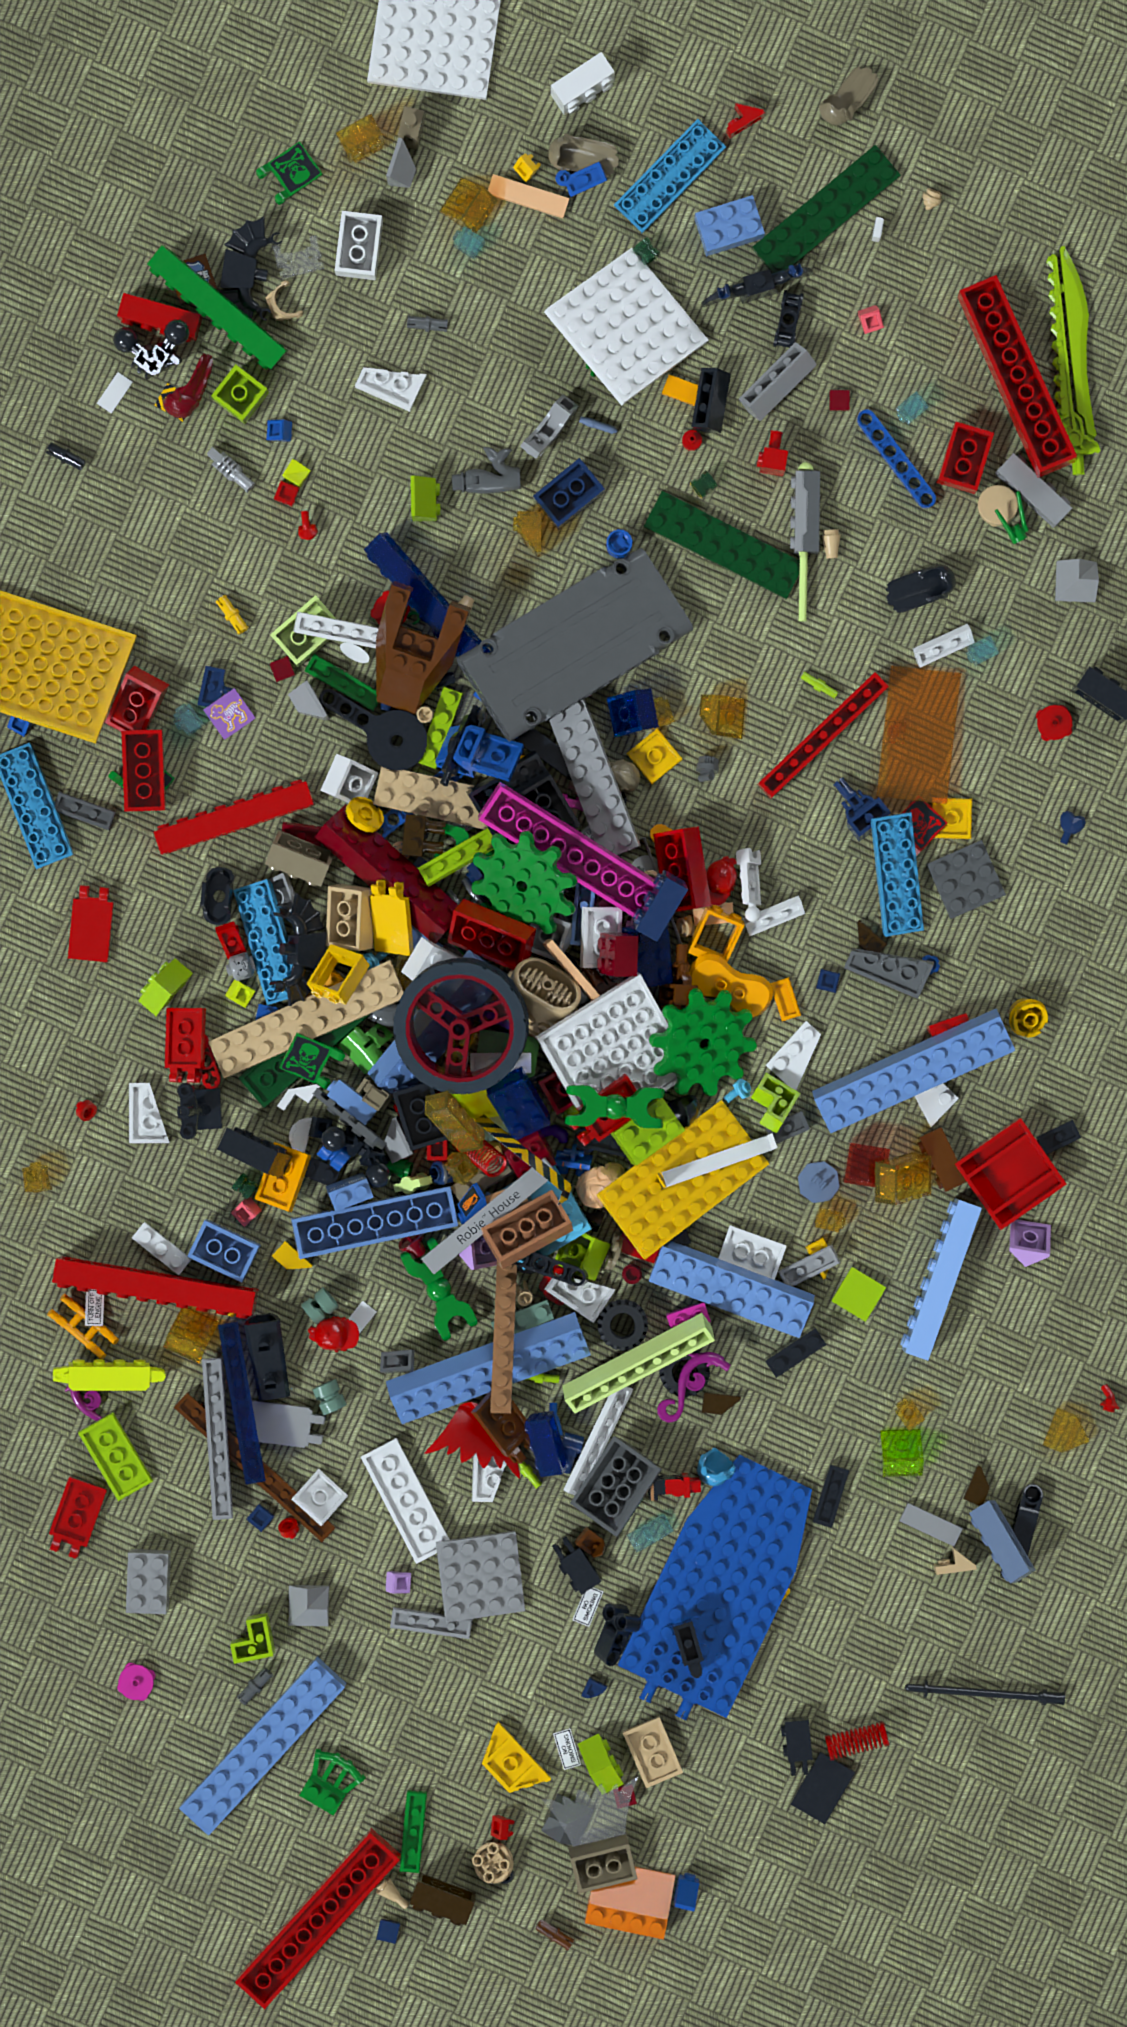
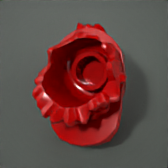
M725 856L721 860L711 863L706 869L712 905L720 906L725 903L736 886L737 872L734 865L737 862L735 858Z
M333 1316L322 1320L316 1327L310 1326L308 1328L309 1339L325 1350L335 1352L347 1351V1349L355 1347L359 1340L357 1324L352 1320L346 1319V1317Z

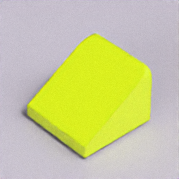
M234 979L225 996L246 1008L256 991Z

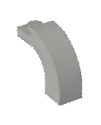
M563 394L555 401L539 426L523 441L520 447L536 459L542 456L565 428L579 406Z

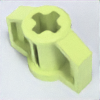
M419 1173L415 1177H403L400 1183L393 1186L395 1193L403 1191L405 1194H412L415 1190L428 1189L429 1185L433 1182L431 1175L427 1176L425 1173Z

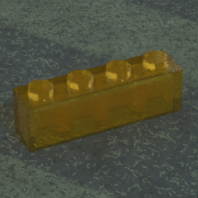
M448 1091L426 1096L425 1114L460 1153L483 1148L484 1130L462 1108L456 1098H453Z

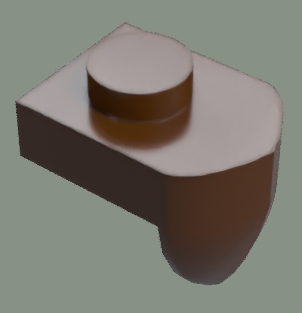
M586 1527L574 1541L576 1545L592 1557H599L604 1554L605 1541L589 1527Z

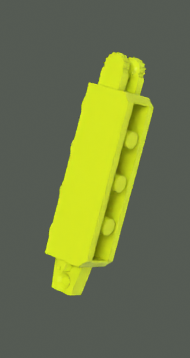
M76 1359L73 1362H68V1366L53 1368V1381L68 1383V1387L72 1391H146L150 1387V1382H162L166 1377L165 1370L162 1367H150L149 1363L141 1359L134 1360V1362H125V1360L121 1359L113 1360V1362H105V1360L101 1359L85 1362V1360Z

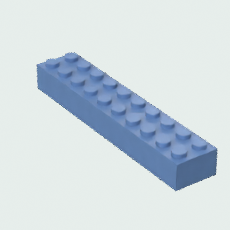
M993 1009L813 1090L812 1093L830 1133H833L1016 1050L997 1009Z
M575 1312L514 1334L512 1384L591 1355ZM493 1342L386 1381L390 1399L401 1423L405 1424L489 1393L492 1386Z
M317 1656L181 1803L179 1809L209 1836L345 1688L346 1682Z

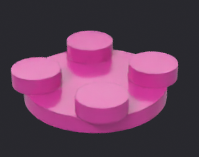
M129 1662L119 1676L117 1689L131 1700L144 1701L152 1691L156 1674L153 1670L143 1665Z

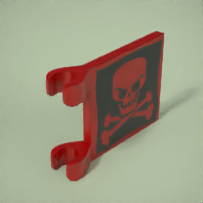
M919 795L902 812H911L916 856L948 823Z

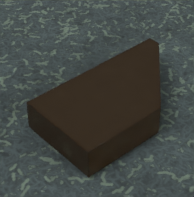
M861 920L857 922L859 947L863 950L880 953L887 943Z
M704 1392L702 1413L722 1415L739 1402L741 1396Z
M978 1464L963 1499L981 1506L984 1504L990 1487L981 1466Z

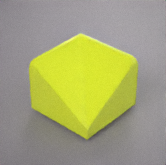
M292 459L282 476L301 488L311 470Z

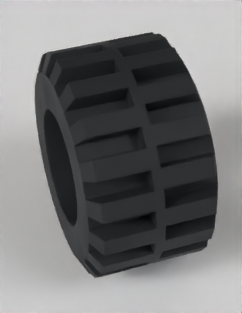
M616 1299V1301L609 1302L598 1317L600 1337L612 1349H619L621 1351L634 1349L635 1346L640 1345L641 1341L645 1339L648 1331V1320L644 1310L636 1302L629 1299ZM627 1313L632 1316L635 1327L631 1334L622 1337L612 1331L611 1321L615 1315Z
M696 1350V1351H694V1352H692V1353H702V1352L699 1351V1350ZM689 1355L659 1370L663 1386L668 1392L678 1396V1381L673 1376V1367L680 1360L691 1359L692 1357ZM707 1363L696 1366L697 1372L704 1375V1386L698 1391H692L686 1387L685 1398L697 1395L708 1384L710 1367L706 1366Z

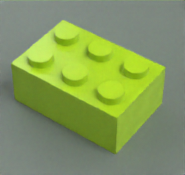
M663 1098L653 1099L647 1105V1112L651 1117L663 1120V1128H641L630 1119L611 1133L633 1165L637 1166L685 1131Z

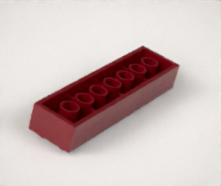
M345 804L323 825L315 838L368 886L371 887L372 884L377 885V880H385V892L389 895V887H394L396 882L403 883V897H409L411 924L429 941L436 944L450 930L453 911L458 904L436 884L428 887L419 869L377 831L373 833L365 832L354 826L347 817V804Z

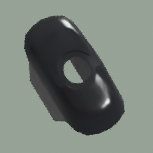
M212 868L207 873L206 879L202 882L200 906L205 920L214 925L226 924L231 917L234 875L227 868ZM218 890L225 893V899L222 902H217L214 899V893Z

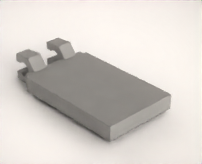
M250 1400L245 1440L302 1448L308 1446L309 1443L322 1444L323 1435L310 1433L311 1423L324 1424L326 1415L312 1413L311 1407Z

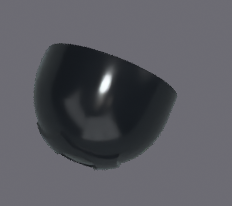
M685 1095L668 1103V1106L683 1128L689 1127L694 1122L700 1110L699 1101L693 1095Z

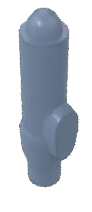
M580 417L579 423L611 434L618 432L615 426L592 418Z

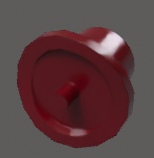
M423 1233L403 1237L398 1244L399 1249L407 1251L412 1259L421 1257L427 1251L422 1242Z

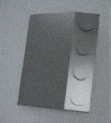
M613 1436L570 1504L618 1537L662 1469L622 1438Z

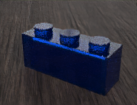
M548 1411L531 1414L525 1421L524 1427L530 1438V1449L534 1453L535 1467L539 1470L540 1477L562 1475L569 1465L554 1412Z

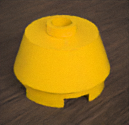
M1022 998L1015 1001L1010 1007L1009 1025L1017 1035L1027 1038L1035 1037L1041 1033L1040 1030L1044 1027L1045 1023H1048L1047 1010L1038 1000Z

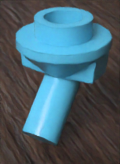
M370 952L363 955L370 965L367 970L380 965L379 962L390 953L379 952L374 956Z
M739 1079L733 1084L734 1089L723 1098L727 1103L731 1102L738 1095L742 1099L748 1098L751 1086L747 1081Z

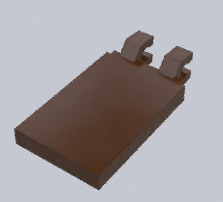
M490 1391L472 1410V1414L501 1453L509 1457L513 1463L518 1461L519 1464H522L526 1457L517 1446L522 1443L526 1449L531 1448L534 1450L539 1445L530 1433L533 1427L513 1400L511 1414L491 1413Z

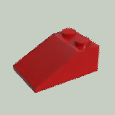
M136 666L132 667L124 677L105 723L119 731L147 730L164 699L169 684Z

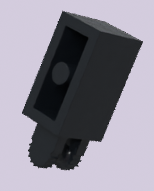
M566 1536L563 1538V1543L570 1552L564 1555L556 1543L552 1547L559 1557L561 1564L558 1566L564 1575H569L572 1580L569 1582L575 1592L579 1591L582 1595L602 1582V1578L584 1551L579 1546L574 1548Z
M689 1619L672 1624L682 1663L684 1666L688 1665L693 1678L699 1679L703 1674L700 1661H704L693 1622Z
M808 1716L784 1718V1724L781 1725V1735L786 1737V1744L782 1745L783 1755L790 1762L791 1776H796L795 1762L802 1761L803 1774L808 1775L807 1761L813 1760Z

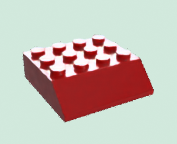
M1019 1117L970 1150L955 1163L959 1172L1000 1230L1067 1185L1023 1120Z

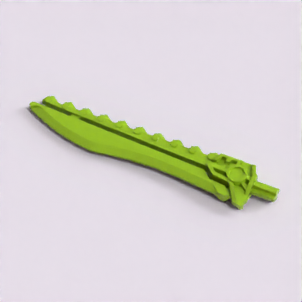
M1061 246L1059 253L1063 284H1060L1056 254L1048 256L1046 261L1053 270L1051 274L1049 273L1047 280L1054 287L1052 291L1050 290L1048 297L1055 304V306L1051 307L1049 314L1056 321V323L1052 324L1050 331L1057 338V340L1053 341L1051 348L1058 354V357L1054 358L1052 365L1059 371V374L1055 375L1053 381L1060 388V391L1056 392L1054 398L1061 405L1057 412L1077 454V459L1072 464V474L1080 476L1085 475L1083 455L1100 453L1101 450L1098 443L1094 441L1097 434L1094 426L1087 377L1088 306L1078 272L1066 247ZM1061 293H1064L1076 413L1073 411ZM1082 418L1084 419V425H1085L1086 435H1085V433H1084V427H1083Z

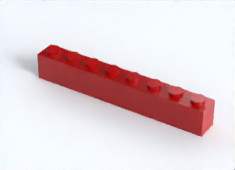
M874 672L757 785L771 799L889 686Z
M302 779L290 783V787L283 788V786H278L271 789L272 793L264 795V792L252 795L253 799L248 801L242 798L234 801L232 806L226 807L225 804L215 807V811L208 814L207 811L195 814L196 818L188 820V817L176 820L177 824L169 826L168 823L157 827L158 830L153 832L160 854L166 855L314 806L308 783L306 781L302 782Z

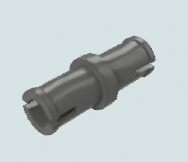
M408 315L407 328L423 329L425 332H429V330L447 332L448 319L430 318L427 315L426 317Z
M263 1667L254 1679L248 1681L245 1689L237 1695L241 1703L247 1705L256 1693L262 1691L265 1683L273 1677L268 1668Z

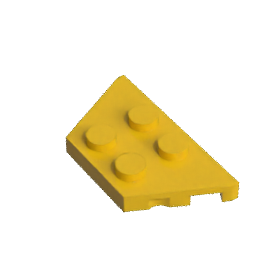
M498 1721L482 1760V1765L509 1793L518 1791L521 1788L534 1786L541 1782L550 1781L551 1777Z

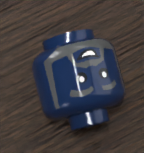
M449 1158L448 1160L434 1161L429 1170V1176L431 1175L432 1181L439 1186L454 1184L458 1180L460 1173L457 1163Z

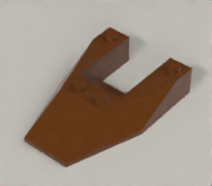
M394 581L385 603L376 636L377 702L415 715L452 666L471 607L452 601L448 607L439 638L402 626L414 588Z

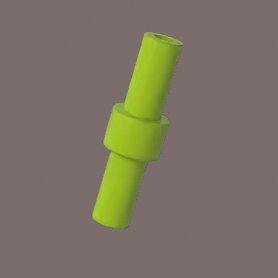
M805 671L802 674L801 679L814 686L813 689L818 692L822 691L835 699L838 691L826 685L825 681L820 678L816 679Z
M541 1373L526 1380H534L535 1383L542 1384L543 1382L559 1383L560 1375Z
M525 1462L522 1464L518 1463V1467L521 1469L520 1473L524 1478L527 1477L536 1489L542 1485L541 1481L533 1473L534 1469Z

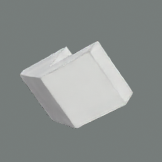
M315 1084L288 1089L277 1106L283 1111L286 1110L295 1095L310 1103L314 1097V1091L317 1088L320 1089V1086Z

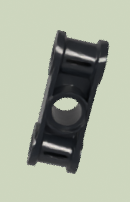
M784 290L773 347L782 346L790 348L794 344L804 293L799 295L788 293L787 290ZM791 316L794 322L790 325L785 324L783 318Z

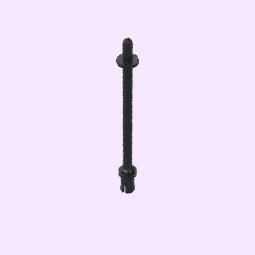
M924 1680L923 1685H905L906 1691L921 1692L924 1698H927L928 1693L1032 1700L1038 1701L1041 1705L1065 1704V1692H1047V1689H1042L1039 1693L936 1686L928 1685L927 1680Z

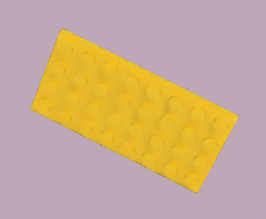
M720 1100L696 1118L689 1127L684 1128L685 1131L637 1166L634 1165L596 1194L644 1260L769 1165L763 1154L662 1189L657 1176L658 1173L752 1141L723 1100Z

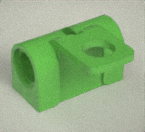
M379 1023L366 1033L358 1026L338 1045L360 1070L366 1074L383 1055L379 1048L391 1039L393 1035L384 1025ZM377 1029H380L384 1032L385 1038H382L377 1034Z

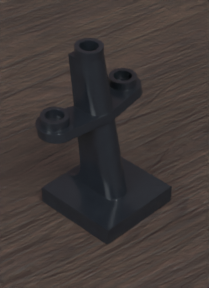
M182 1083L178 1086L177 1093L180 1098V1106H177L178 1118H181L180 1135L186 1140L193 1139L197 1134V1130L223 1128L220 1088L194 1090L190 1083Z

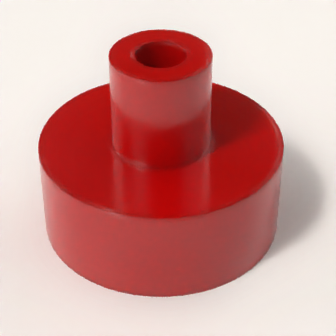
M689 430L684 433L682 445L686 450L695 451L701 446L702 437L699 432Z
M90 1100L79 1101L76 1105V1115L82 1121L91 1120L97 1112L96 1105Z
M286 1518L278 1525L281 1536L290 1539L297 1536L300 1528L295 1518Z

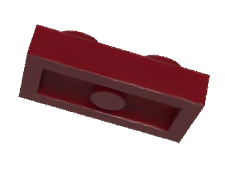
M290 822L282 823V832L321 847V842L315 836L322 826Z

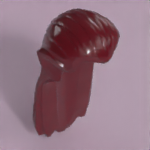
M203 353L189 382L185 386L176 388L172 394L169 393L163 399V407L168 414L176 418H186L199 407V402L202 400V395L205 392L207 381L212 372L213 359L211 355Z

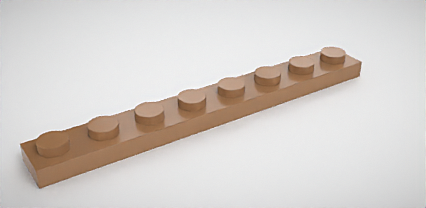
M498 1261L490 1411L491 1413L511 1414L517 1265L512 1264L502 1269Z

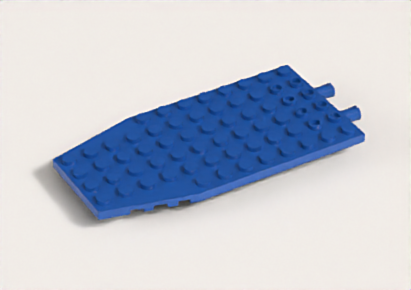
M740 1454L733 1461L736 1467L735 1474L723 1484L713 1486L687 1517L640 1615L641 1627L639 1631L632 1632L617 1664L646 1679L647 1683L639 1698L646 1700L648 1703H651L657 1687L660 1686L682 1696L683 1701L675 1715L686 1721L693 1705L696 1704L727 1718L797 1568L812 1489ZM689 1619L693 1622L704 1661H700L703 1674L699 1679L693 1678L688 1665L684 1666L682 1663L672 1624Z

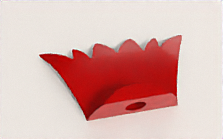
M467 1402L460 1404L447 1427L424 1453L429 1454L449 1446L447 1450V1455L460 1447L461 1463L468 1461L477 1453V1458L482 1468H485L492 1456H494V1460L500 1469L504 1460L510 1470L520 1479L518 1463H513L509 1457L501 1453L472 1414V1410L478 1405L477 1403Z

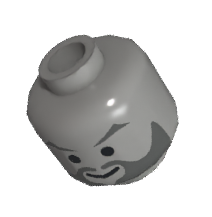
M246 952L231 956L229 964L226 965L229 977L233 976L236 981L251 978L254 975V971H257L253 956H249Z

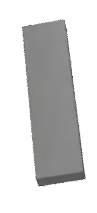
M393 1607L390 1628L470 1639L472 1619L446 1623L444 1614Z

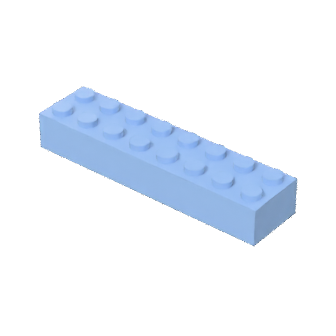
M956 1198L954 1202L950 1201L947 1208V1213H949L947 1221L943 1220L940 1231L943 1232L941 1239H937L933 1250L936 1251L934 1259L930 1258L927 1265L929 1270L927 1278L923 1277L920 1285L922 1289L921 1296H917L913 1307L916 1309L914 1316L910 1315L907 1322L909 1327L908 1333L903 1334L900 1345H902V1350L905 1353L927 1361L929 1360L979 1218L981 1207Z

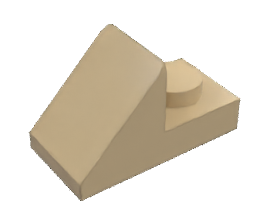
M953 1546L952 1562H950V1559L938 1560L937 1564H934L936 1575L977 1570L974 1562Z

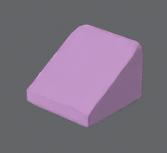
M387 1572L386 1592L392 1594L410 1593L411 1573Z

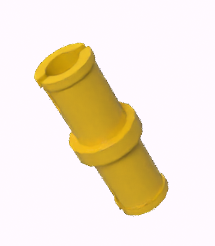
M223 595L219 600H216V604L225 614L226 621H230L237 634L244 633L249 627L239 615L240 611L237 608L235 609L229 601L227 595Z

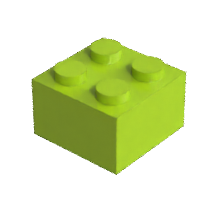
M235 364L211 397L225 410L246 424L267 397L269 391Z

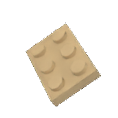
M660 1716L622 1731L646 1788L683 1773Z

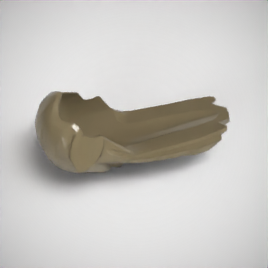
M858 66L854 68L834 95H829L827 99L821 102L819 106L821 117L829 124L835 126L842 125L848 120L852 121L856 110L865 103L875 90L879 80L877 74H872V69H868V67L861 69Z
M566 133L564 136L552 141L548 150L549 161L558 170L577 172L597 162H601L606 177H610L614 173L613 168L617 167L619 163V158L615 155L618 153L615 146L606 142L574 137Z
M624 758L615 762H609L620 792L629 793L638 788L640 774L638 768L633 763L625 761ZM570 780L568 785L573 790L572 795L578 797L573 781Z

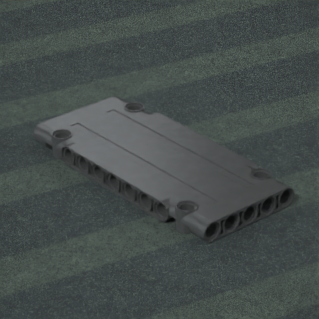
M639 548L626 557L616 560L611 566L601 568L491 635V638L483 640L476 647L457 657L456 660L495 723L510 742L528 730L534 729L543 721L546 722L654 657L661 649L667 648L671 643L693 631V626L647 553L642 548ZM616 567H621L624 570V574H619L616 571ZM659 634L666 635L668 641H662ZM482 647H489L491 654H485ZM526 715H533L535 722H529Z

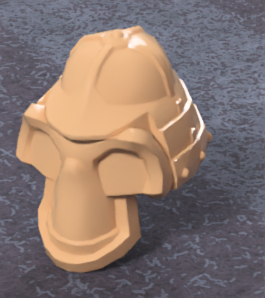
M610 1162L605 1164V1168L599 1166L585 1171V1173L578 1177L575 1186L581 1202L590 1208H603L604 1205L596 1194L624 1174V1167L619 1163Z

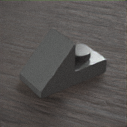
M415 1350L381 1352L380 1372H402L406 1374L413 1372Z

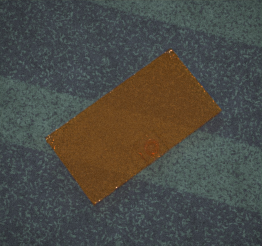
M891 665L877 797L947 804L961 673Z

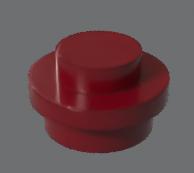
M629 1264L624 1267L622 1277L626 1283L635 1284L640 1281L642 1271L639 1266Z

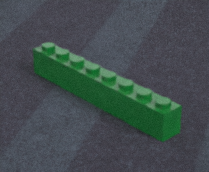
M161 245L147 263L151 267L149 271L157 278L159 276L163 277L166 280V286L173 291L177 289L181 293L180 297L188 304L192 302L197 306L195 310L203 317H206V315L213 320L211 324L218 330L223 328L228 333L227 337L235 344L239 342L243 345L242 350L246 354L257 357L259 359L258 364L264 369H274L289 351L165 245Z

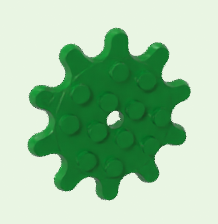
M523 831L519 836L517 844H510L500 833L494 834L491 838V844L495 853L493 855H486L482 852H477L473 856V863L483 871L484 878L475 880L472 883V892L476 895L487 896L492 903V906L489 908L490 910L529 926L531 923L537 924L545 934H553L557 930V925L553 919L554 913L570 916L576 910L575 905L565 898L564 890L574 887L577 884V877L572 873H562L559 871L557 861L561 858V850L556 846H551L546 851L538 850L534 845V836L531 832ZM519 881L525 882L527 889L519 887Z
M694 988L688 994L689 1004L685 1009H677L669 1004L662 1010L664 1018L668 1021V1028L662 1033H653L649 1038V1043L652 1047L661 1048L664 1052L663 1059L654 1066V1073L657 1076L675 1073L677 1082L674 1090L679 1095L688 1093L692 1085L700 1083L705 1095L714 1096L718 1091L717 1084L722 1076L728 1075L733 1080H739L743 1077L744 1072L738 1064V1059L744 1052H753L757 1048L756 1040L751 1037H745L742 1033L744 1026L752 1020L753 1016L749 1009H742L739 1012H732L730 1010L732 994L728 990L720 991L715 1000L708 1002L704 999L703 992L698 988ZM703 1039H708V1047L700 1048V1042Z

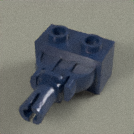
M844 777L840 778L839 782L836 781L833 784L845 799L841 805L845 808L847 827L859 842L872 833V818L891 816L890 810L879 797L875 800L871 796L864 795L860 789L856 793L844 780Z

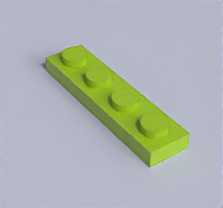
M446 687L443 688L427 733L426 751L418 762L419 764L437 770L436 758L449 728L453 725L463 693Z
M486 828L420 866L418 869L428 887L473 862L475 853L482 852L487 854L494 850L491 844L492 834L489 829Z

